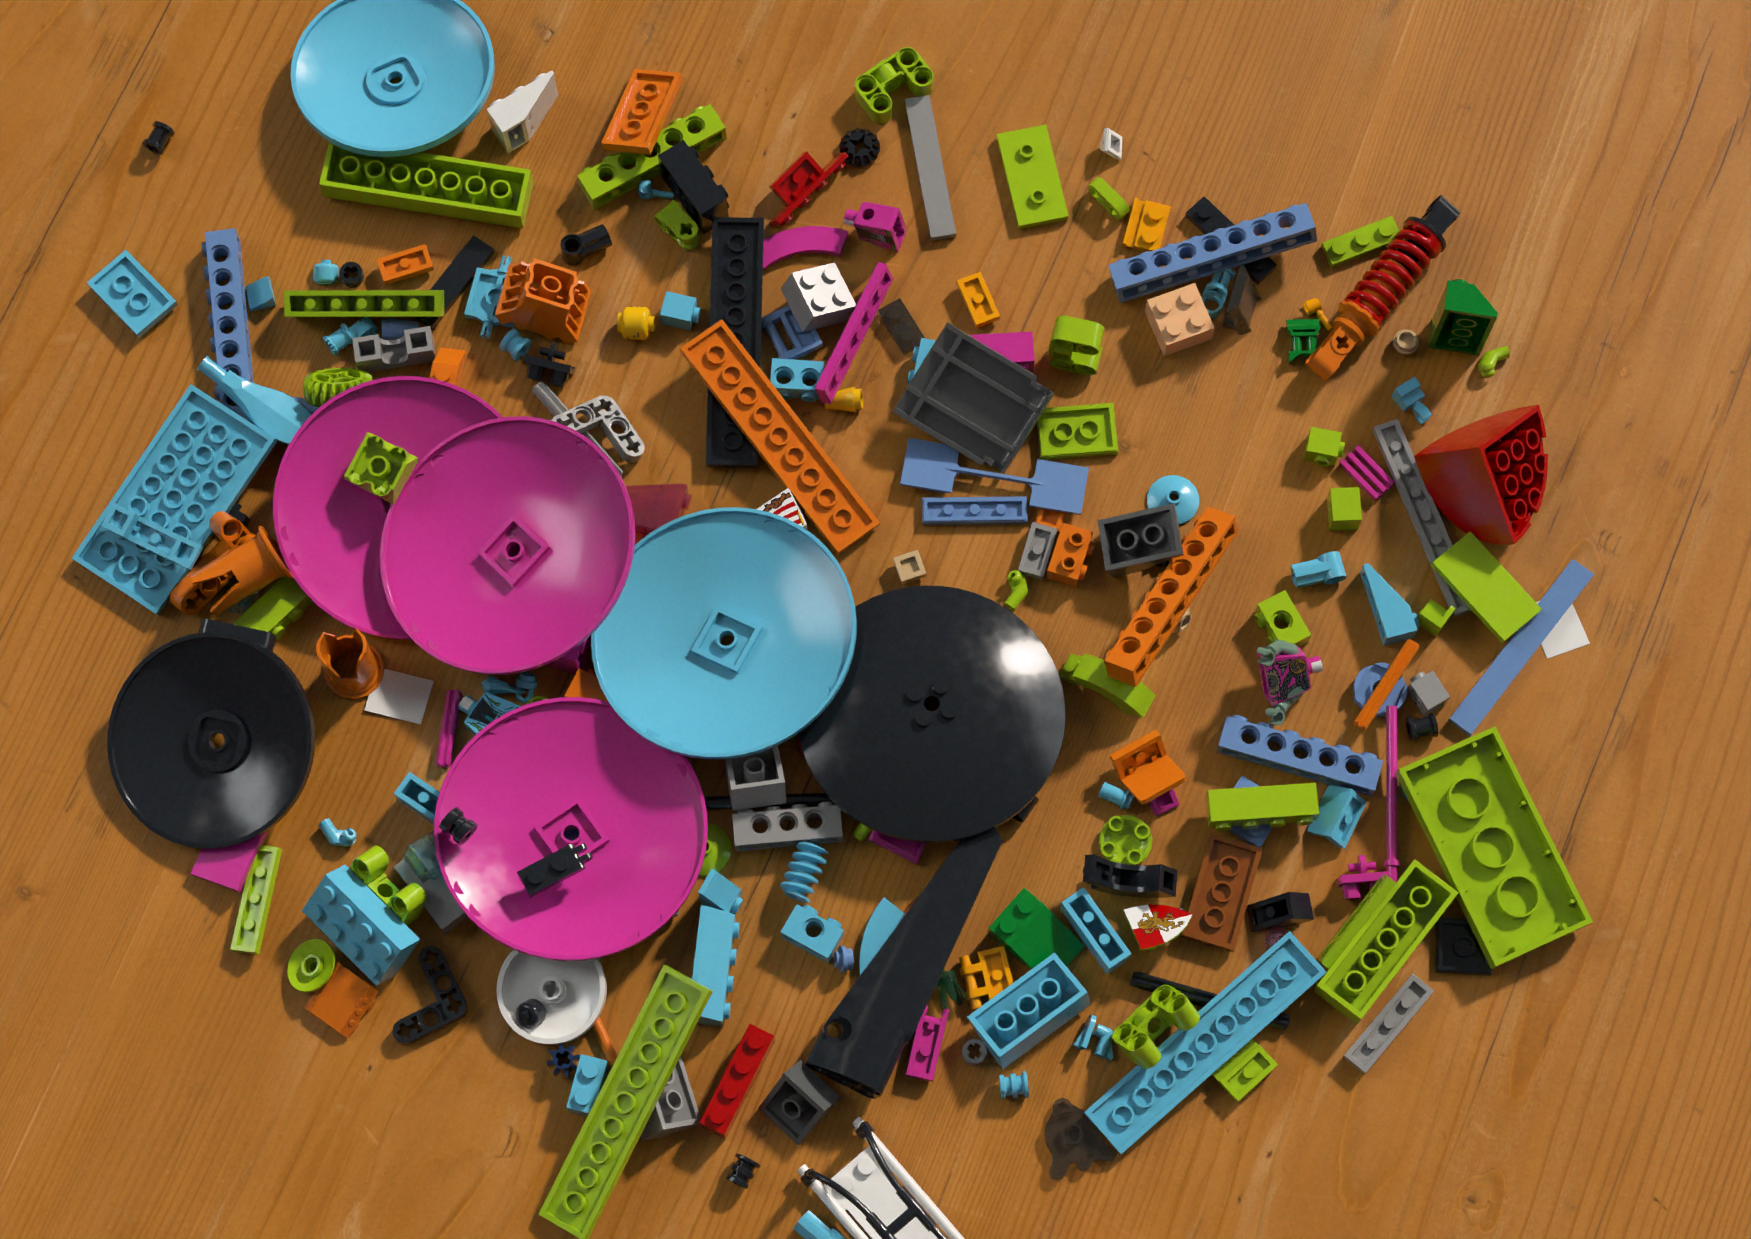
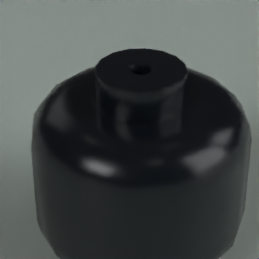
M529 999L521 1003L516 1009L518 1023L528 1029L540 1025L546 1018V1009L537 999Z

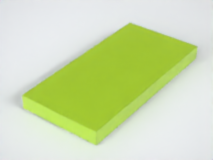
M1471 531L1431 564V567L1501 643H1504L1542 610Z

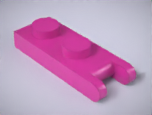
M927 1004L916 1029L906 1076L933 1082L949 1009H943L941 1019L926 1015L928 1011Z

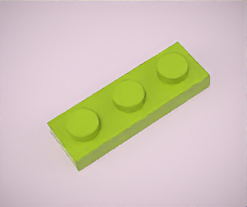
M1390 216L1322 242L1321 248L1330 267L1334 268L1386 248L1390 241L1394 240L1399 229L1393 217Z

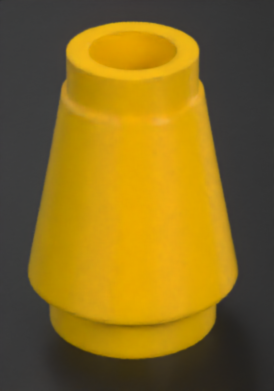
M854 386L837 391L832 403H825V408L857 412V410L863 409L862 389H856Z

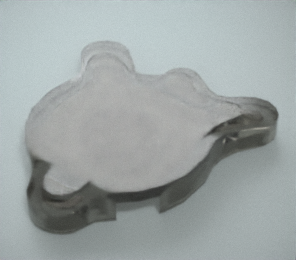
M1059 1098L1054 1102L1053 1113L1044 1130L1046 1146L1052 1155L1049 1176L1053 1180H1061L1072 1163L1076 1164L1080 1171L1085 1172L1094 1161L1111 1162L1116 1155L1115 1150L1102 1140L1099 1129L1084 1114L1085 1111L1072 1105L1066 1098Z

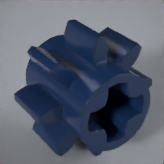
M559 1043V1049L556 1052L549 1050L553 1060L548 1061L547 1065L549 1067L556 1066L553 1073L554 1076H558L562 1072L568 1079L570 1076L569 1072L577 1070L576 1061H579L580 1055L573 1056L575 1051L574 1045L566 1049L562 1043ZM568 1055L570 1063L568 1065L564 1063L560 1066L561 1064L558 1059L560 1057L566 1058Z

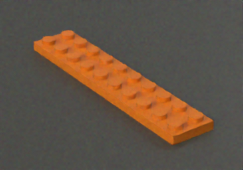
M722 319L680 348L684 358L786 489L789 488L796 503L837 555L879 526L880 522Z

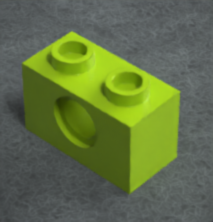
M1286 590L1257 604L1254 618L1258 626L1266 630L1269 644L1278 639L1295 644L1298 647L1309 642L1311 633ZM1274 621H1284L1287 624V628H1277Z

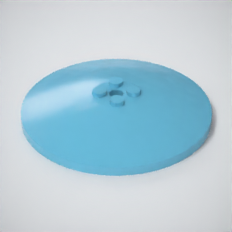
M336 0L323 9L309 23L298 40L291 62V86L298 108L307 123L320 136L332 144L367 156L397 157L411 155L446 142L468 126L484 106L493 85L495 75L494 52L484 24L474 11L461 0ZM395 77L402 78V81L397 84L390 83V80Z

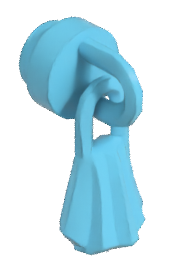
M521 672L520 676L516 678L515 685L517 687H514L493 676H488L482 681V688L484 692L493 695L509 692L516 693L517 700L527 703L533 698L534 689L537 688L538 681L535 679V674ZM525 689H529L528 696L523 698L521 694L526 693Z

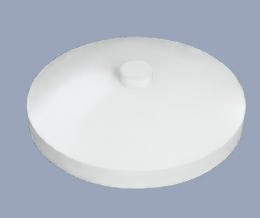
M513 950L504 961L498 975L497 1001L508 1025L522 1037L533 1042L548 1045L566 1043L586 1033L599 1018L606 1001V977L599 959L555 961L529 956ZM529 999H537L546 1009V1018L540 1025L534 1028H525L516 1019V1009L521 1003Z

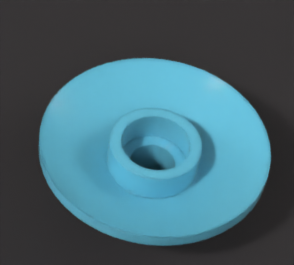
M1177 475L1164 476L1155 481L1148 491V509L1174 503L1178 524L1182 525L1191 520L1196 514L1199 507V494L1196 487L1186 478ZM1176 494L1179 499L1173 501L1169 498V495Z

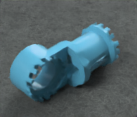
M1232 268L1213 274L1210 283H1207L1201 297L1203 302L1212 300L1219 306L1214 311L1207 310L1211 319L1218 317L1222 312L1228 294L1227 287L1230 280L1235 276V271Z
M369 317L361 318V322L358 320L350 328L343 323L340 325L341 328L333 334L322 337L335 357L339 355L340 350L350 343L353 344L352 338L376 334L378 328Z

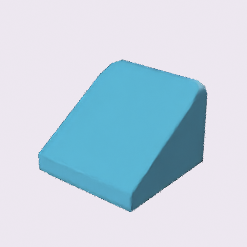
M269 276L246 286L251 311L276 306L272 282Z

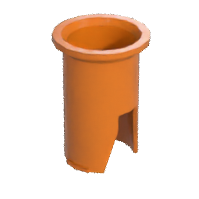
M262 525L258 527L257 536L197 572L189 574L193 585L221 577L230 571L234 573L239 581L211 607L210 612L215 618L220 613L281 577L294 578L279 549Z
M358 628L353 632V635H343L337 638L334 634L322 633L316 643V653L318 659L324 665L323 674L327 686L334 694L344 699L358 700L369 696L370 693L378 688L383 679L385 666L380 653L374 646L367 643L365 635ZM351 649L361 650L362 653L356 668L357 676L341 678L333 669V664L337 657Z

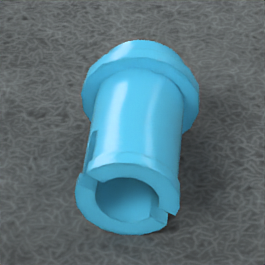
M1106 781L1098 796L1119 805L1121 810L1123 808L1128 810L1134 799V796L1128 790L1126 792Z

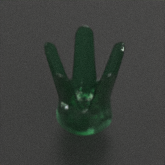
M943 969L936 984L939 990L940 1007L942 1006L943 1009L948 1007L947 992L950 998L955 1000L958 1005L963 1004L959 991L965 999H968L957 983L954 970L945 971Z

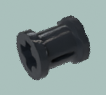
M155 121L152 125L154 128L148 139H144L142 144L151 152L162 155L165 151L164 146L169 137H173L175 132L168 125Z
M1433 713L1428 714V717L1418 719L1406 718V728L1410 741H1416L1418 737L1429 735L1438 737V724Z

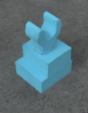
M1413 377L1397 387L1391 397L1403 412L1412 408L1415 418L1421 425L1428 421L1432 414L1421 403L1425 395L1420 389L1421 384L1416 377Z

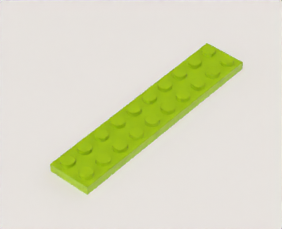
M663 965L539 1212L540 1216L579 1239H589L713 990L673 968Z

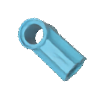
M1338 551L1328 552L1320 555L1317 559L1293 564L1290 567L1291 577L1296 588L1322 582L1324 584H1334L1347 578L1341 555Z
M809 1210L793 1228L804 1239H846L835 1229H830Z

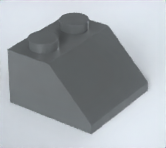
M800 1060L781 1076L761 1103L759 1109L799 1145L829 1114L841 1097Z

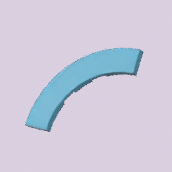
M883 898L874 910L864 932L859 959L860 975L905 916L901 910L886 898Z

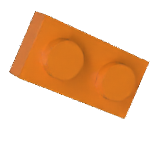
M426 244L377 259L385 285L434 270Z

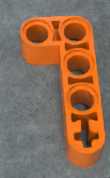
M224 511L216 512L209 522L210 529L220 541L170 593L171 604L186 615H194L199 612L234 576V573L230 571L221 577L206 581L203 585L202 582L193 585L189 574L197 572L237 548L242 538L250 534L239 520Z

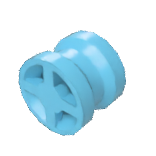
M512 329L504 336L499 348L503 352L510 353L514 361H519L529 351L532 341L520 336V332L517 329Z

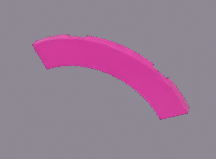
M806 226L773 234L764 239L763 270L770 265L791 257V255L799 253H821L840 257L848 237V231L824 226Z

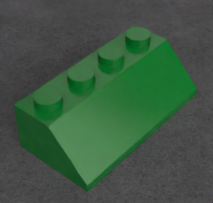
M1462 279L1448 280L1432 318L1428 348L1480 356L1497 319L1498 312L1475 284H1470Z

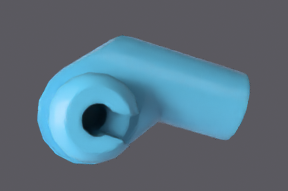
M329 818L318 824L329 843L333 846L349 847L356 841L357 834L352 828L337 830Z

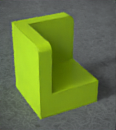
M1430 599L1417 616L1419 626L1437 637L1456 608L1450 606L1446 610Z

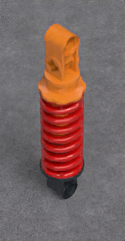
M1443 195L1438 196L1430 204L1421 219L1408 217L1404 221L1403 230L1397 232L1394 240L1390 241L1386 250L1382 251L1378 260L1374 261L1371 265L1370 271H1366L1362 281L1355 285L1354 291L1350 292L1338 304L1340 316L1336 317L1332 322L1333 330L1305 362V365L1323 381L1328 380L1335 373L1354 345H1361L1366 335L1376 336L1379 333V329L1382 327L1381 321L1387 320L1390 317L1389 310L1396 309L1398 307V300L1405 298L1406 290L1413 288V279H1419L1422 276L1421 269H1427L1430 266L1429 259H1435L1446 248V242L1442 234L1457 219L1461 212Z

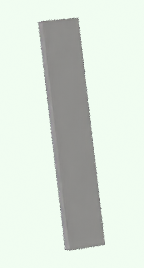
M930 95L907 98L904 100L930 240L956 237Z

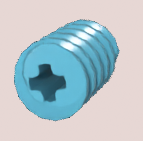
M799 842L796 848L800 852H794L792 855L796 862L789 863L788 867L791 871L785 872L784 877L787 881L781 882L780 887L786 896L799 902L810 904V900L805 896V893L814 894L815 891L809 884H818L819 881L813 874H822L823 871L817 864H826L827 861L821 855L829 854V852L812 843Z

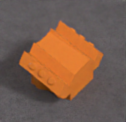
M535 258L531 264L522 261L509 264L495 316L502 325L513 322L518 330H529L545 336L548 340L559 337L565 345L575 343L579 339L591 290L584 281L578 280L577 272Z

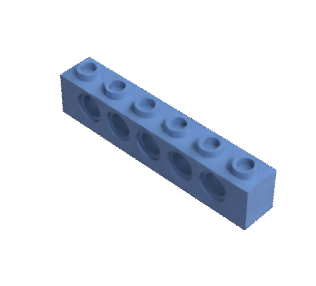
M1239 715L1226 717L1217 753L1324 784L1353 789L1356 793L1372 797L1383 763V760L1377 759L1375 754L1362 752V754L1351 751V748L1344 745H1336V747L1327 745L1324 740L1316 737H1310V739L1299 737L1300 734L1295 731L1284 730L1282 732L1273 729L1274 727L1267 723L1259 722L1254 724L1247 722V718ZM1250 734L1254 737L1255 742L1246 744L1241 736ZM1271 741L1277 742L1281 750L1271 751L1267 743ZM1302 749L1307 757L1299 759L1295 757L1293 750ZM1322 756L1329 757L1333 765L1324 766L1320 763L1319 758ZM1354 764L1359 772L1351 774L1346 770L1345 765Z

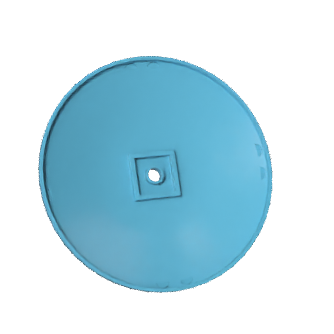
M728 507L702 510L666 523L635 545L631 569L623 591L607 618L591 634L594 669L600 687L612 708L633 731L645 740L670 752L692 758L731 759L745 757L768 750L794 737L809 726L833 700L842 686L854 655L857 635L856 608L851 588L838 561L818 538L802 526L787 518L757 509ZM725 635L734 636L733 643L728 646H724L720 642Z

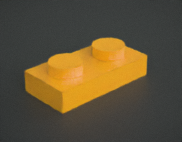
M981 271L957 280L958 289L976 329L1000 320L999 312Z

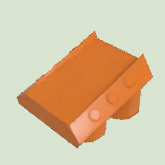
M335 961L334 971L330 979L323 987L314 992L305 1009L348 1039L351 1033L359 1026V1021L364 1013L371 1010L375 1005V997L378 991Z

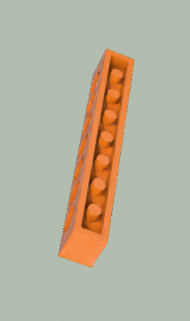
M1207 506L1203 514L1196 518L1193 529L1182 540L1184 555L1169 560V565L1164 572L1158 575L1153 589L1146 593L1139 610L1134 611L1127 628L1120 632L1113 649L1108 650L1106 653L1104 664L1106 665L1108 677L1137 687L1237 535V524L1234 515Z

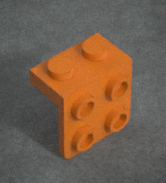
M1156 730L1109 755L1117 779L1140 804L1153 801L1155 798L1184 783L1187 779L1185 773L1167 755L1161 736Z

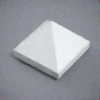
M1104 128L1099 149L1120 161L1122 158L1123 137L1109 128Z

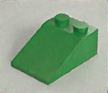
M1025 888L1020 891L988 928V935L999 945L1004 946L1005 950L1028 970L1033 969L1054 952L1065 966L1068 967L1085 947L1041 901Z

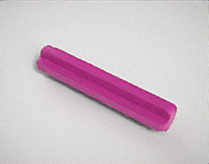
M448 690L446 694L436 757V765L443 768L451 766L460 710L458 706L462 697L461 692L458 690Z

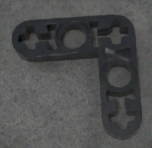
M436 946L425 947L419 954V962L438 1001L400 1019L394 1024L392 1030L393 1037L402 1045L413 1044L462 1019L468 1012V1005L444 954ZM429 953H432L434 956L439 955L436 958V963L440 969L443 966L446 969L435 972L430 962L425 964V961L428 960L427 955ZM441 976H447L451 979V985L446 990H439L436 987V981ZM452 994L457 1004L462 1003L459 1007L460 1012L456 1014L453 1010L448 1012V1009L451 1008V1003L447 997L444 1000L441 997ZM429 1012H434L438 1016L437 1023L432 1027H427L423 1024V1017ZM417 1019L419 1026L423 1030L419 1033L418 1029L415 1028L409 1032V1038L398 1035L402 1032V1026L405 1025L407 1028L416 1026L413 1020Z

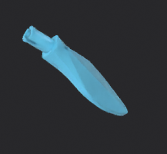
M208 356L205 357L197 368L198 371H201L218 384L216 388L229 396L255 426L281 443L289 445L296 432L311 416V413L294 398L275 389L250 382L236 375L231 370L227 372Z

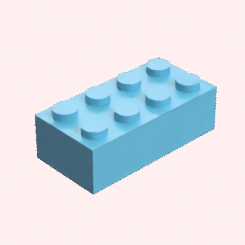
M346 865L326 874L302 909V912L376 986L398 973L420 941Z

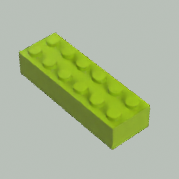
M1414 859L1320 980L1313 992L1357 1025L1459 892Z

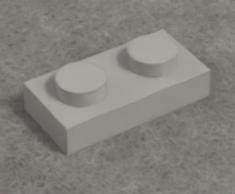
M1032 522L1018 568L1020 573L1043 580L1057 534L1056 528Z

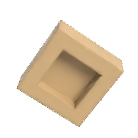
M918 550L893 558L901 585L926 577L927 573Z

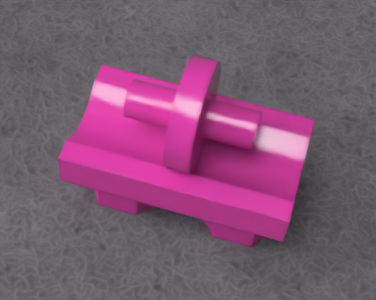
M1358 855L1357 863L1348 864V871H1358V874L1340 875V878H1337V885L1342 886L1345 900L1360 899L1359 885L1369 884L1370 891L1382 874L1390 877L1389 871L1367 873V870H1376V863L1366 862L1364 855Z

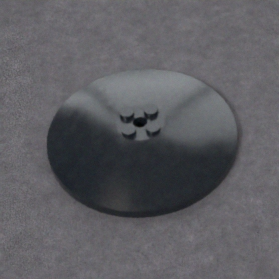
M204 632L172 640L145 657L125 680L117 695L109 720L107 736L108 759L112 777L123 801L137 819L151 831L171 842L194 848H224L257 838L275 826L290 811L301 795L310 775L315 751V726L306 692L296 675L280 657L263 645L248 638L219 632ZM220 733L223 735L225 742L218 749L214 745V737Z

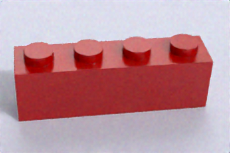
M752 1024L748 1025L699 1122L701 1128L724 1139L727 1138L775 1042L774 1035Z

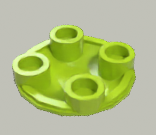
M1120 815L1111 817L1104 824L1099 835V847L1105 859L1116 863L1139 865L1148 857L1152 849V835L1149 826L1135 816Z

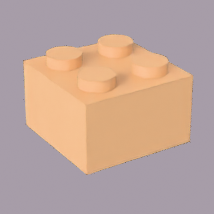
M1195 283L1147 300L1145 314L1164 356L1212 340L1215 328Z

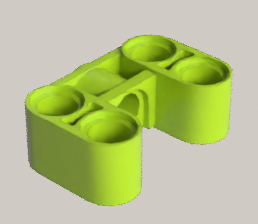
M904 47L856 78L855 98L873 122L885 124L892 117V100L888 94L906 84L915 96L930 95L933 90V72L914 48ZM911 61L913 64L904 65L902 62ZM924 79L927 83L919 84L916 81ZM864 87H869L872 90L869 92H864L861 89ZM878 106H884L887 109L883 111H878L875 108Z
M1064 315L1058 316L1055 320L1049 345V364L1054 368L1079 374H1097L1103 350L1101 342L1105 330L1104 326L1094 321Z
M373 846L355 858L349 869L408 926L420 916L427 900L426 893L417 883H410L402 890H399L385 874L389 865V858L386 852L379 846Z
M1162 985L1155 989L1152 995L1113 1031L1112 1039L1129 1060L1143 1069H1149L1154 1067L1161 1059V1052L1155 1046L1154 1040L1172 1024L1183 1031L1192 1029L1198 1024L1200 1014L1183 993L1170 985Z

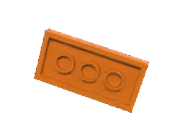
M634 69L601 142L603 150L651 155L682 84L683 78L681 73Z

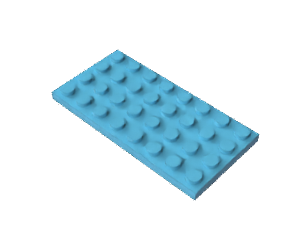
M190 384L72 556V559L155 614L160 615L170 600L171 591L187 575L189 569L102 527L101 525L113 503L202 545L203 551L214 535L209 526L211 517L219 511L230 512L278 440Z

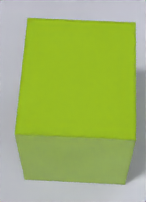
M1359 487L1330 488L1326 498L1329 531L1358 530L1362 521Z

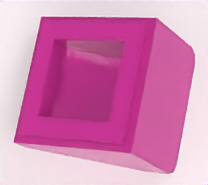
M1174 789L1148 802L1155 816L1180 805Z

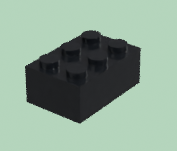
M682 140L658 155L661 178L704 235L712 230V217H729L728 208L730 206L727 202L729 196L721 184L717 186L714 182V175L707 165L703 166L698 160L700 156L692 145L688 146Z

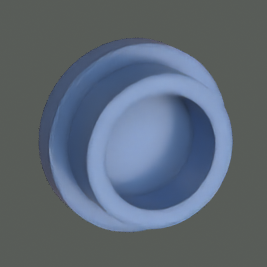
M839 946L838 951H835L833 955L834 967L838 968L840 973L852 970L854 964L853 951L845 946Z

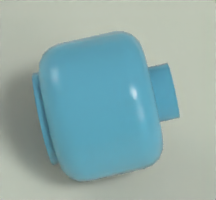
M321 260V263L313 266V281L315 283L333 285V283L338 281L339 267L336 264H331V260Z

